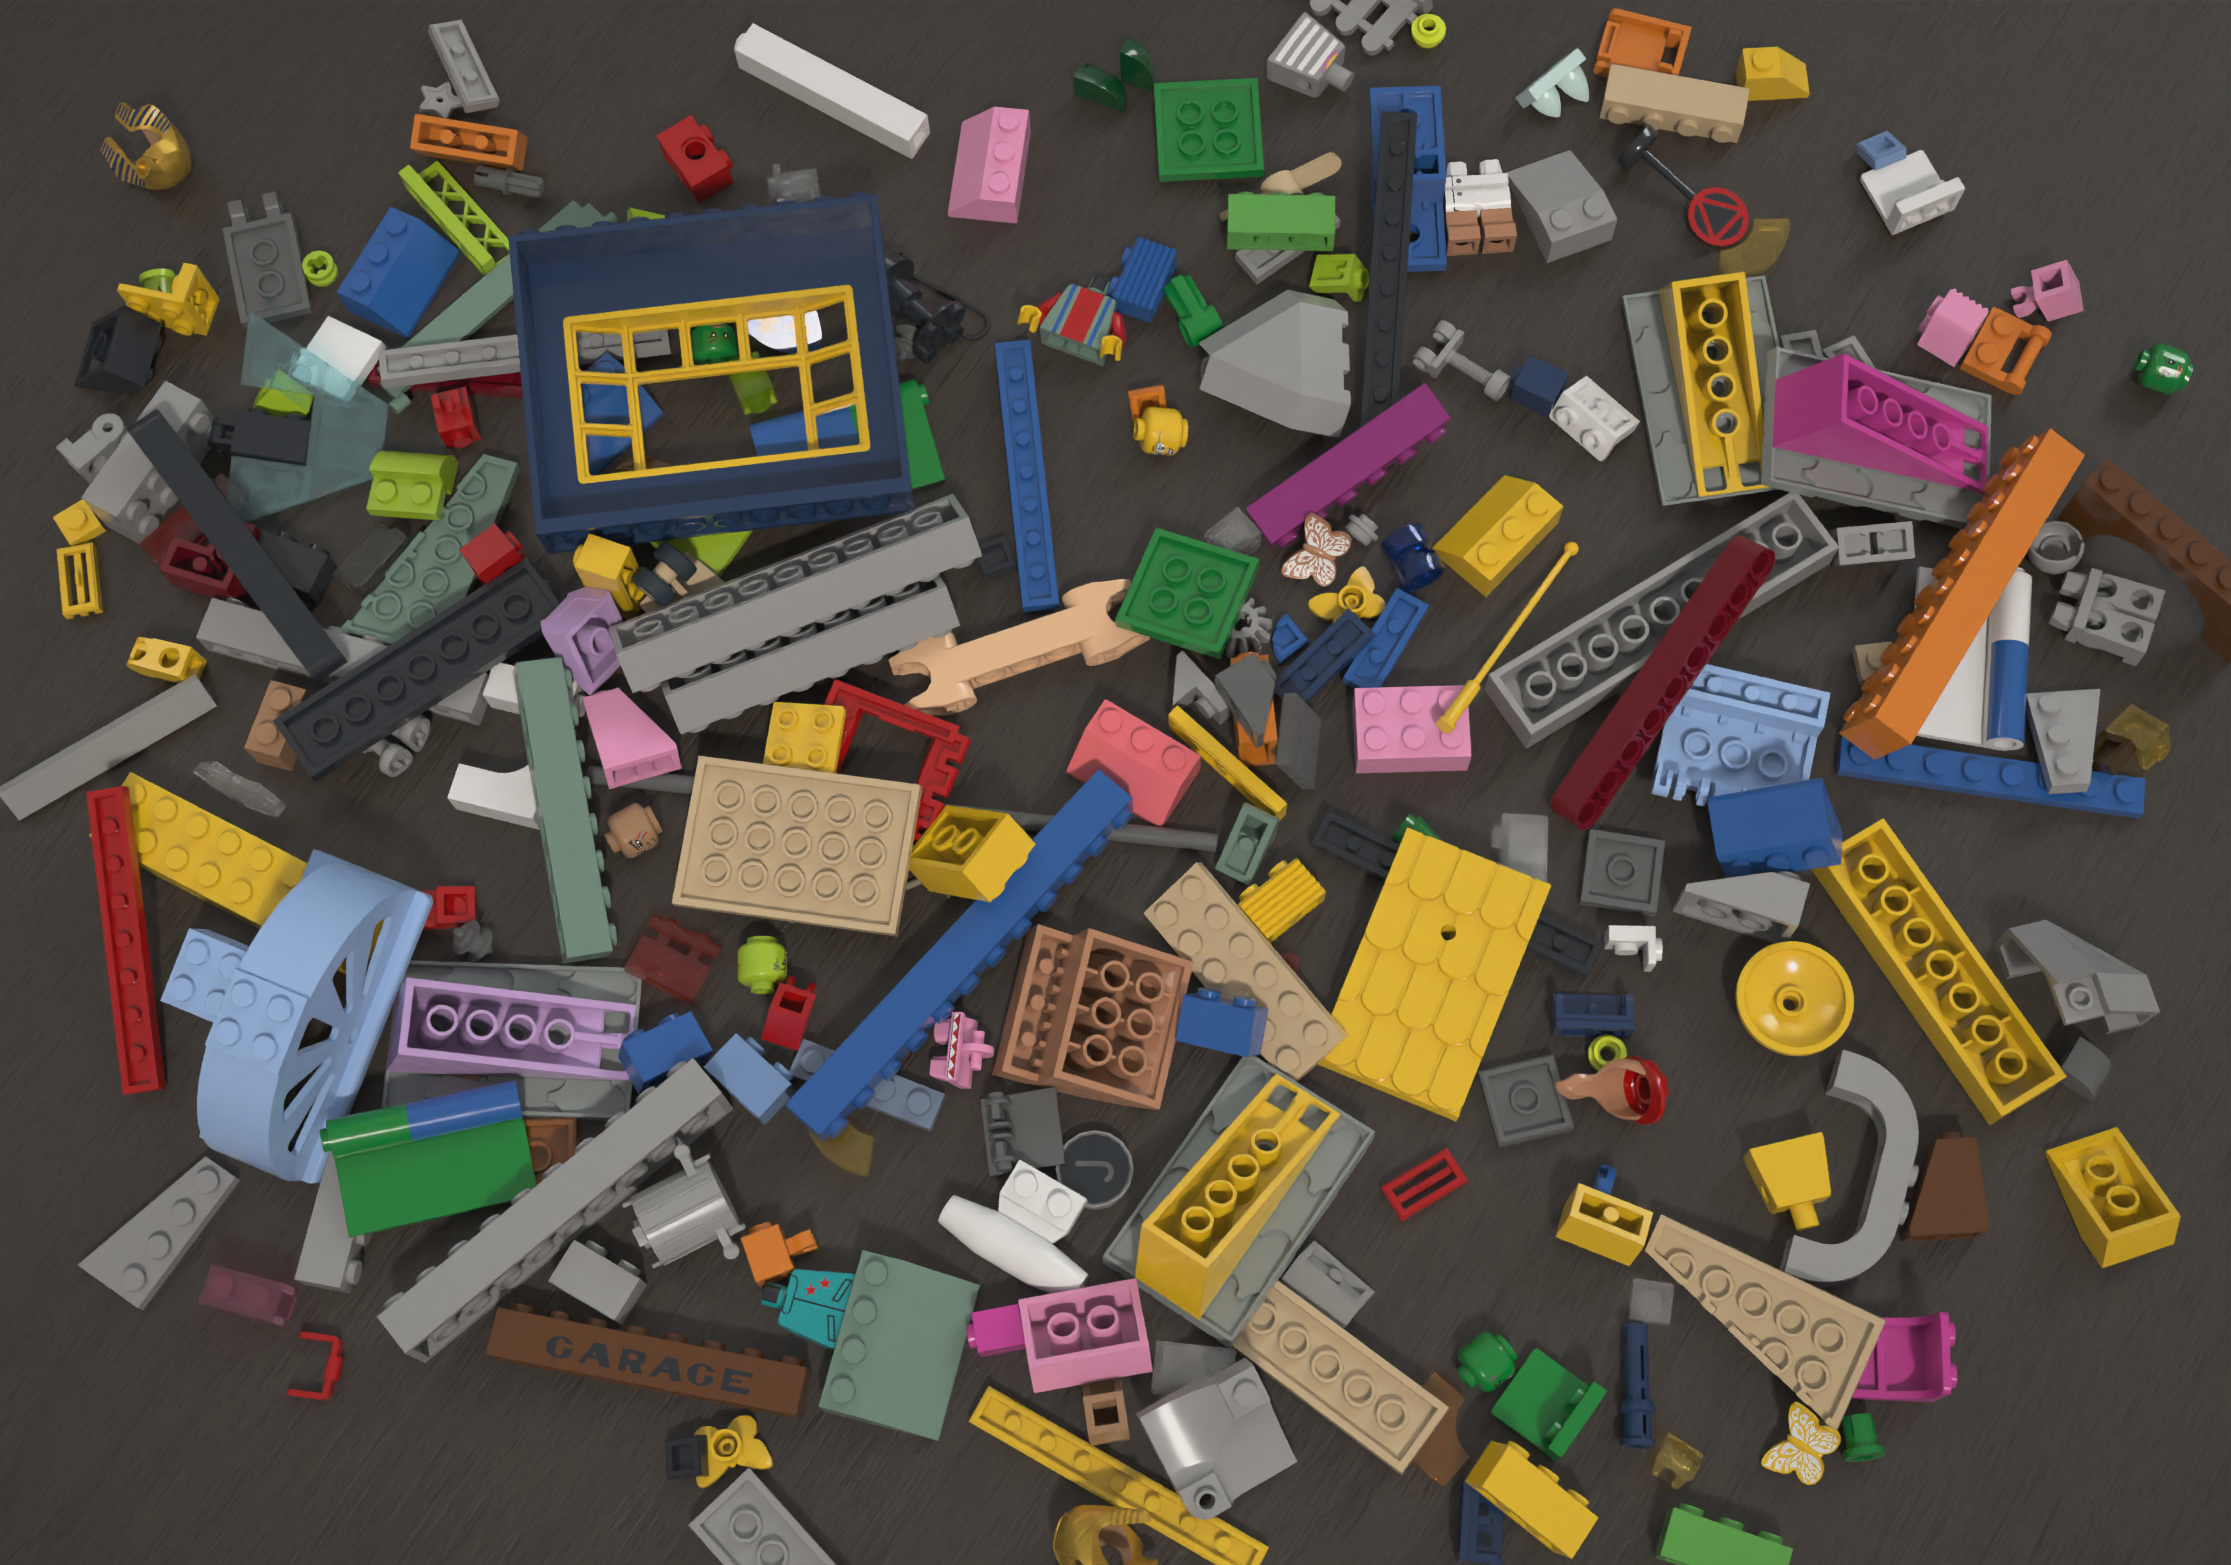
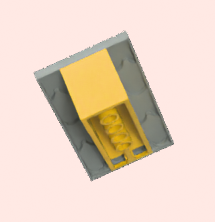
M1745 272L1675 281L1658 291L1622 296L1629 345L1633 357L1661 506L1779 490L1761 485L1763 435H1765L1763 428L1766 402V369H1768L1767 351L1776 347L1780 348L1765 275L1746 278Z
M1256 1056L1242 1057L1104 1253L1102 1263L1113 1271L1120 1273L1127 1280L1136 1278L1140 1289L1151 1294L1159 1302L1177 1314L1182 1315L1183 1318L1231 1349L1266 1300L1268 1293L1291 1263L1297 1250L1335 1199L1339 1189L1366 1153L1368 1146L1374 1139L1375 1131Z

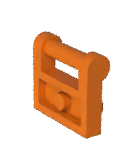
M1993 306L1959 369L2007 393L2019 395L2026 385L2025 377L2041 348L2047 346L2052 333L2044 326H2033ZM2019 337L2028 343L2012 373L2007 374L2001 371V368Z

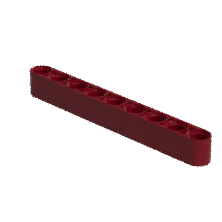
M1742 535L1736 536L1728 543L1555 791L1550 803L1553 813L1581 830L1589 829L1597 822L1772 571L1775 564V553L1773 550Z

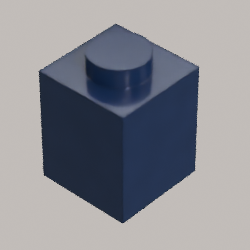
M1530 355L1524 367L1517 365L1510 378L1509 384L1513 386L1510 400L1549 418L1552 409L1565 390L1569 374Z

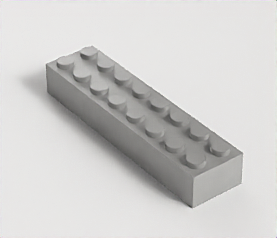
M939 575L934 580L928 582L918 581L907 585L898 594L891 596L884 594L874 598L865 607L859 609L849 608L838 612L833 619L827 622H813L805 625L794 635L787 637L780 635L767 640L766 644L758 649H744L734 653L725 662L719 664L708 663L698 667L693 674L687 677L677 678L675 676L661 682V686L680 734L686 732L696 733L707 728L709 723L719 719L738 717L745 709L755 705L764 706L771 704L783 694L791 691L801 692L813 686L814 682L824 678L840 677L846 674L850 668L860 664H874L880 661L883 655L896 650L906 651L912 649L919 641L929 637H943L949 634L953 628L960 626L947 587Z

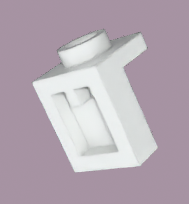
M1609 925L1604 933V949H1614L1617 955H1634L1638 953V950H1642L1643 972H1651L1656 965V961L1662 960V939L1656 938L1655 926Z

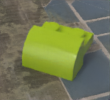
M382 450L377 452L369 468L373 475V482L366 510L371 516L440 520L446 494H452L459 462L453 455Z

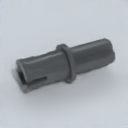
M479 164L475 170L483 175L474 174L476 186L501 190L504 195L510 196L515 193L540 198L545 191L542 178L516 173L514 168L502 170Z

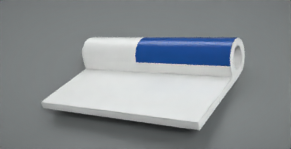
M1921 566L1917 568L1915 598L1923 588L1930 585L1933 581L1934 576L1931 575L1932 568ZM2018 567L1916 736L2004 751L2017 750L2024 746L2032 577L2025 573L2024 569Z

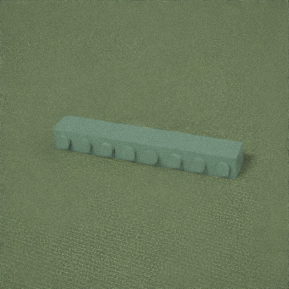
M562 657L517 662L512 673L562 964L608 957L613 951L612 946L617 945V934L614 923L608 924L606 909L611 907L610 894L607 886L602 887L599 872H604V860L601 849L595 850L593 835L598 834L595 813H589L587 799L591 798V785L588 776H582L580 765L581 762H585V751L582 740H576L574 726H578L579 718L576 704H570L568 690H572L571 672L569 668L563 667Z

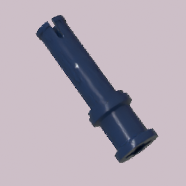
M1627 1323L1623 1325L1625 1400H1622L1619 1405V1412L1623 1414L1624 1438L1620 1439V1447L1652 1449L1656 1448V1440L1652 1438V1414L1656 1413V1407L1653 1405V1401H1650L1649 1325Z

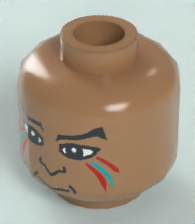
M634 803L608 817L607 824L610 830L604 833V836L614 853L621 850L627 858H634L658 845V834L663 831L649 806L643 808L642 805Z

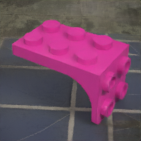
M1937 1312L1929 1316L1910 1318L1881 1317L1887 1321L1852 1399L1932 1403L1950 1395L1951 1389L1957 1385V1368L1955 1363H1951L1950 1347H1953L1955 1344L1956 1331L1954 1323L1949 1322L1948 1312Z

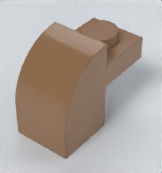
M1121 1377L1082 1384L1090 1446L1130 1440Z

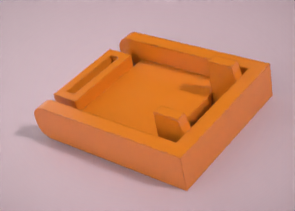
M1617 8L1611 9L1593 72L1598 76L1608 78L1610 66L1615 64L1678 76L1692 27ZM1665 46L1678 49L1674 67L1672 64L1661 62Z

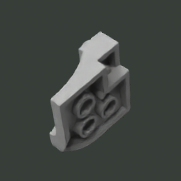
M1246 1358L1212 1377L1205 1374L1136 1413L1182 1504L1192 1516L1198 1519L1206 1520L1217 1516L1232 1507V1502L1238 1496L1297 1462L1270 1403L1271 1399L1254 1365ZM1211 1494V1500L1208 1504H1199L1202 1495Z

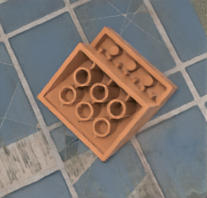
M1039 924L1031 927L1026 935L992 1075L1043 1089L1056 1087L1057 1092L1092 1100L1159 1110L1176 1041L1183 995L1187 993L1193 962L1090 928L1075 935H1070Z

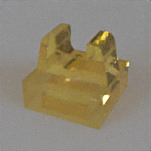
M1668 1432L1659 1447L1652 1474L1658 1477L1663 1469L1670 1468L1676 1473L1671 1487L1679 1489L1687 1481L1691 1482L1700 1469L1704 1454Z

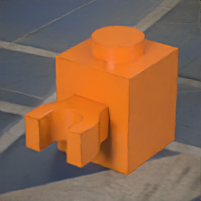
M771 1222L762 1223L748 1230L750 1235L741 1238L753 1276L761 1288L765 1287L768 1281L776 1283L791 1277L793 1270L796 1269L793 1257L818 1249L815 1237L810 1229L786 1239L783 1229L778 1224L772 1226Z

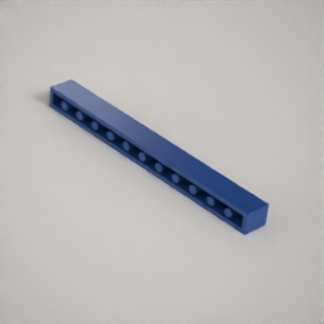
M1098 769L1033 839L1036 845L1029 852L1027 861L1022 867L1015 870L1007 880L1003 892L991 902L976 900L785 1104L789 1112L823 1143L830 1136L833 1139L839 1136L849 1123L847 1120L848 1116L856 1108L861 1110L869 1104L876 1093L873 1089L883 1079L889 1081L902 1066L900 1060L909 1051L914 1053L925 1043L928 1038L926 1032L936 1022L941 1024L951 1015L955 1008L952 1004L961 994L967 996L977 987L981 980L978 976L987 966L993 968L1002 960L1006 954L1004 948L1013 938L1016 940L1021 939L1032 925L1030 920L1039 910L1045 912L1053 905L1058 897L1056 892L1064 883L1070 885L1078 878L1083 870L1081 865L1090 855L1095 858L1103 851L1108 843L1106 838L1115 828L1121 830L1128 824L1134 814L1132 812L1133 797Z

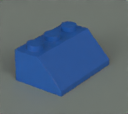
M390 207L339 287L337 294L348 312L409 339L460 257L461 252L420 219Z
M606 352L586 371L624 373L625 367ZM581 383L583 415L586 423L630 424L627 387ZM639 385L642 430L644 433L664 413L645 389ZM586 435L589 473L591 475H599L632 445V439L629 437Z
M1822 778L1708 797V809L1716 856L1725 878L1768 872H1797L1841 864L1843 832Z

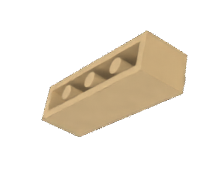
M1611 64L1600 118L1607 119L1616 124L1629 123L1644 126L1645 128L1652 125L1656 130L1674 131L1683 136L1696 135L1712 138L1722 143H1737L1744 125L1750 88Z

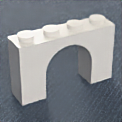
M499 663L491 669L483 696L491 708L520 714L512 673L515 666ZM572 680V690H568L570 704H576L578 716L582 717L585 713L582 698L587 696L577 682ZM464 764L458 765L447 797L455 809L539 830L528 765L510 773H497Z

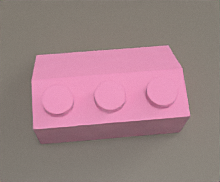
M992 107L962 121L948 217L1017 224L1031 135L1029 110Z

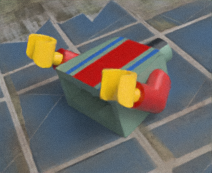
M1093 276L1087 289L1070 284L1064 292H1058L1036 307L1032 305L1022 306L1016 323L1018 325L1021 323L1030 324L1029 331L1035 333L1038 325L1041 324V344L1104 366L1107 354L1115 355V360L1120 361L1122 348L1127 341L1123 316L1117 312L1116 301L1107 296L1110 282L1101 276Z

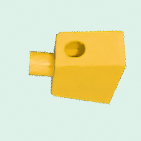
M1822 1132L1749 1149L1743 1156V1159L1768 1211L1771 1214L1790 1210L1796 1231L1819 1226L1813 1204L1824 1202L1831 1196Z

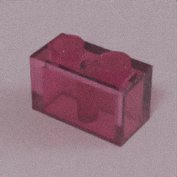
M211 1264L198 1303L214 1310L287 1328L299 1290L285 1283Z

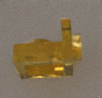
M2132 704L2107 727V732L2133 740L2137 748L2135 753L2139 757V766L2145 770H2148L2156 761H2162L2170 751L2169 725Z

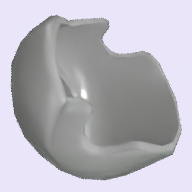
M2052 520L2043 524L2027 554L2030 563L2041 572L2053 575L2061 574L2073 569L2079 563L2084 553L2085 543L2080 532L2068 522Z

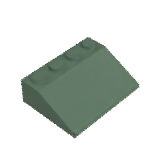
M862 1250L819 1408L827 1413L939 1441L967 1339L966 1325L971 1324V1313L975 1309L980 1285L900 1259Z

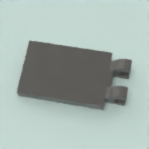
M276 191L262 194L267 218L251 221L249 210L247 208L244 209L241 199L227 202L232 226L222 228L240 323L245 329L314 313L307 276L302 268L303 256L296 221L291 212L285 214L283 202L278 200Z

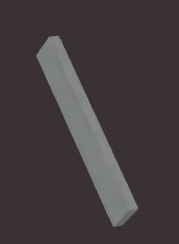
M194 674L0 786V797L20 821L217 707V704L198 676Z

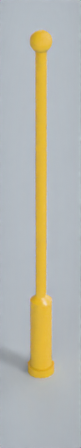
M1575 542L1565 544L1564 553L1476 677L1473 680L1467 681L1444 715L1438 718L1436 726L1439 730L1447 734L1453 732L1455 724L1481 689L1480 682L1570 556L1578 553L1579 547Z

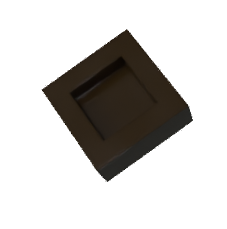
M2103 731L2095 739L2092 769L2114 776L2137 751L2133 740Z

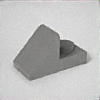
M1181 651L1177 655L1173 709L1177 705L1184 709L1196 699L1195 704L1199 711L1207 719L1213 717L1221 725L1231 716L1230 709L1215 689V685Z

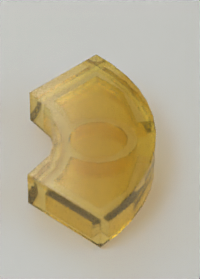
M1754 219L1751 234L1745 242L1735 248L1721 250L1719 255L1720 275L1745 272L1746 278L1762 276L1781 256L1789 236L1790 219Z
M848 1123L839 1136L834 1139L830 1136L823 1143L807 1128L817 1148L833 1164L852 1174L864 1177L870 1176L874 1137L858 1132Z

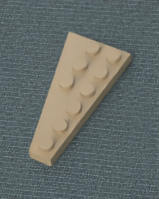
M1660 1215L1645 1251L1680 1285H1683L1701 1302L1700 1304L1722 1322L1769 1370L1786 1383L1829 1427L1838 1430L1887 1320L1674 1219Z

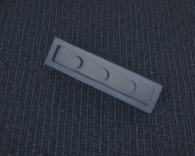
M803 1039L789 1072L793 1075L794 1079L806 1083L835 1051ZM894 1075L889 1081L883 1079L873 1089L876 1092L875 1096L866 1107L931 1132L946 1096L944 1093Z

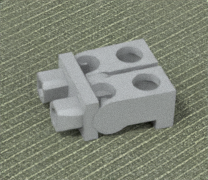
M2092 568L2088 575L2067 571L2061 582L2059 593L2077 599L2075 607L2057 601L2048 623L2067 631L2064 640L2073 643L2078 641L2084 646L2121 656L2122 662L2136 667L2146 654L2165 590L2118 576L2102 574L2103 571Z

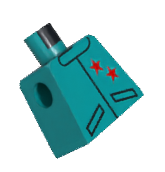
M794 1269L788 1286L769 1281L766 1283L761 1304L781 1309L778 1324L783 1329L834 1352L855 1274Z

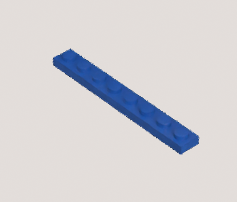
M1030 339L995 343L1023 613L1060 609Z
M1842 736L1839 740L1836 775L2138 819L2144 813L2145 778L2117 774L2112 776L2103 772L2092 771L2087 792L2049 794L2040 763L1915 745L1905 746L1874 760Z

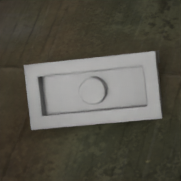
M1315 1240L1296 1258L1279 1281L1343 1329L1346 1328L1352 1318L1375 1293Z

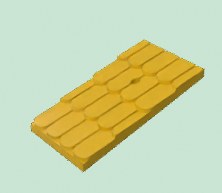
M1407 827L1331 1014L1347 1033L1348 1037L1317 1065L1457 1122L1551 884L1536 878L1533 879L1531 876L1506 866L1498 865L1493 861L1468 851L1460 850L1458 847L1428 835L1425 836L1423 833Z

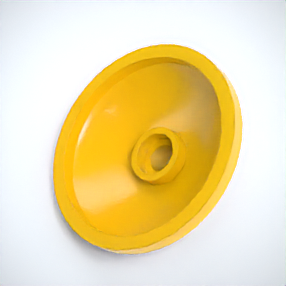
M1787 941L1767 946L1757 952L1747 962L1737 981L1735 993L1736 1007L1744 1027L1757 1042L1774 1052L1789 1056H1808L1821 1052L1834 1044L1843 1035L1851 1021L1854 1009V994L1849 977L1833 956L1814 945L1804 942ZM1783 1000H1792L1795 1004V1010H1787L1783 1005Z

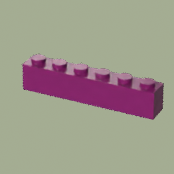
M1424 383L1248 506L1245 515L1270 550L1276 545H1279L1282 549L1299 537L1296 531L1305 526V519L1309 513H1314L1323 519L1327 518L1328 513L1326 510L1336 503L1342 507L1358 496L1356 489L1366 482L1373 486L1388 474L1386 468L1396 461L1399 465H1403L1418 453L1415 448L1427 440L1431 445L1442 438L1448 432L1445 427L1448 426L1451 417L1427 384Z

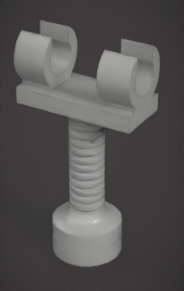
M1441 320L1433 330L1435 331L1433 338L1445 346L1443 350L1436 356L1430 349L1420 347L1413 355L1415 359L1412 363L1421 371L1430 373V376L1433 378L1438 376L1447 363L1453 365V367L1485 386L1484 394L1498 401L1507 390L1511 376L1500 369L1495 373H1489L1483 367L1477 366L1476 363L1474 364L1473 361L1458 353L1457 350L1463 343L1464 332L1460 329L1457 330L1449 322Z

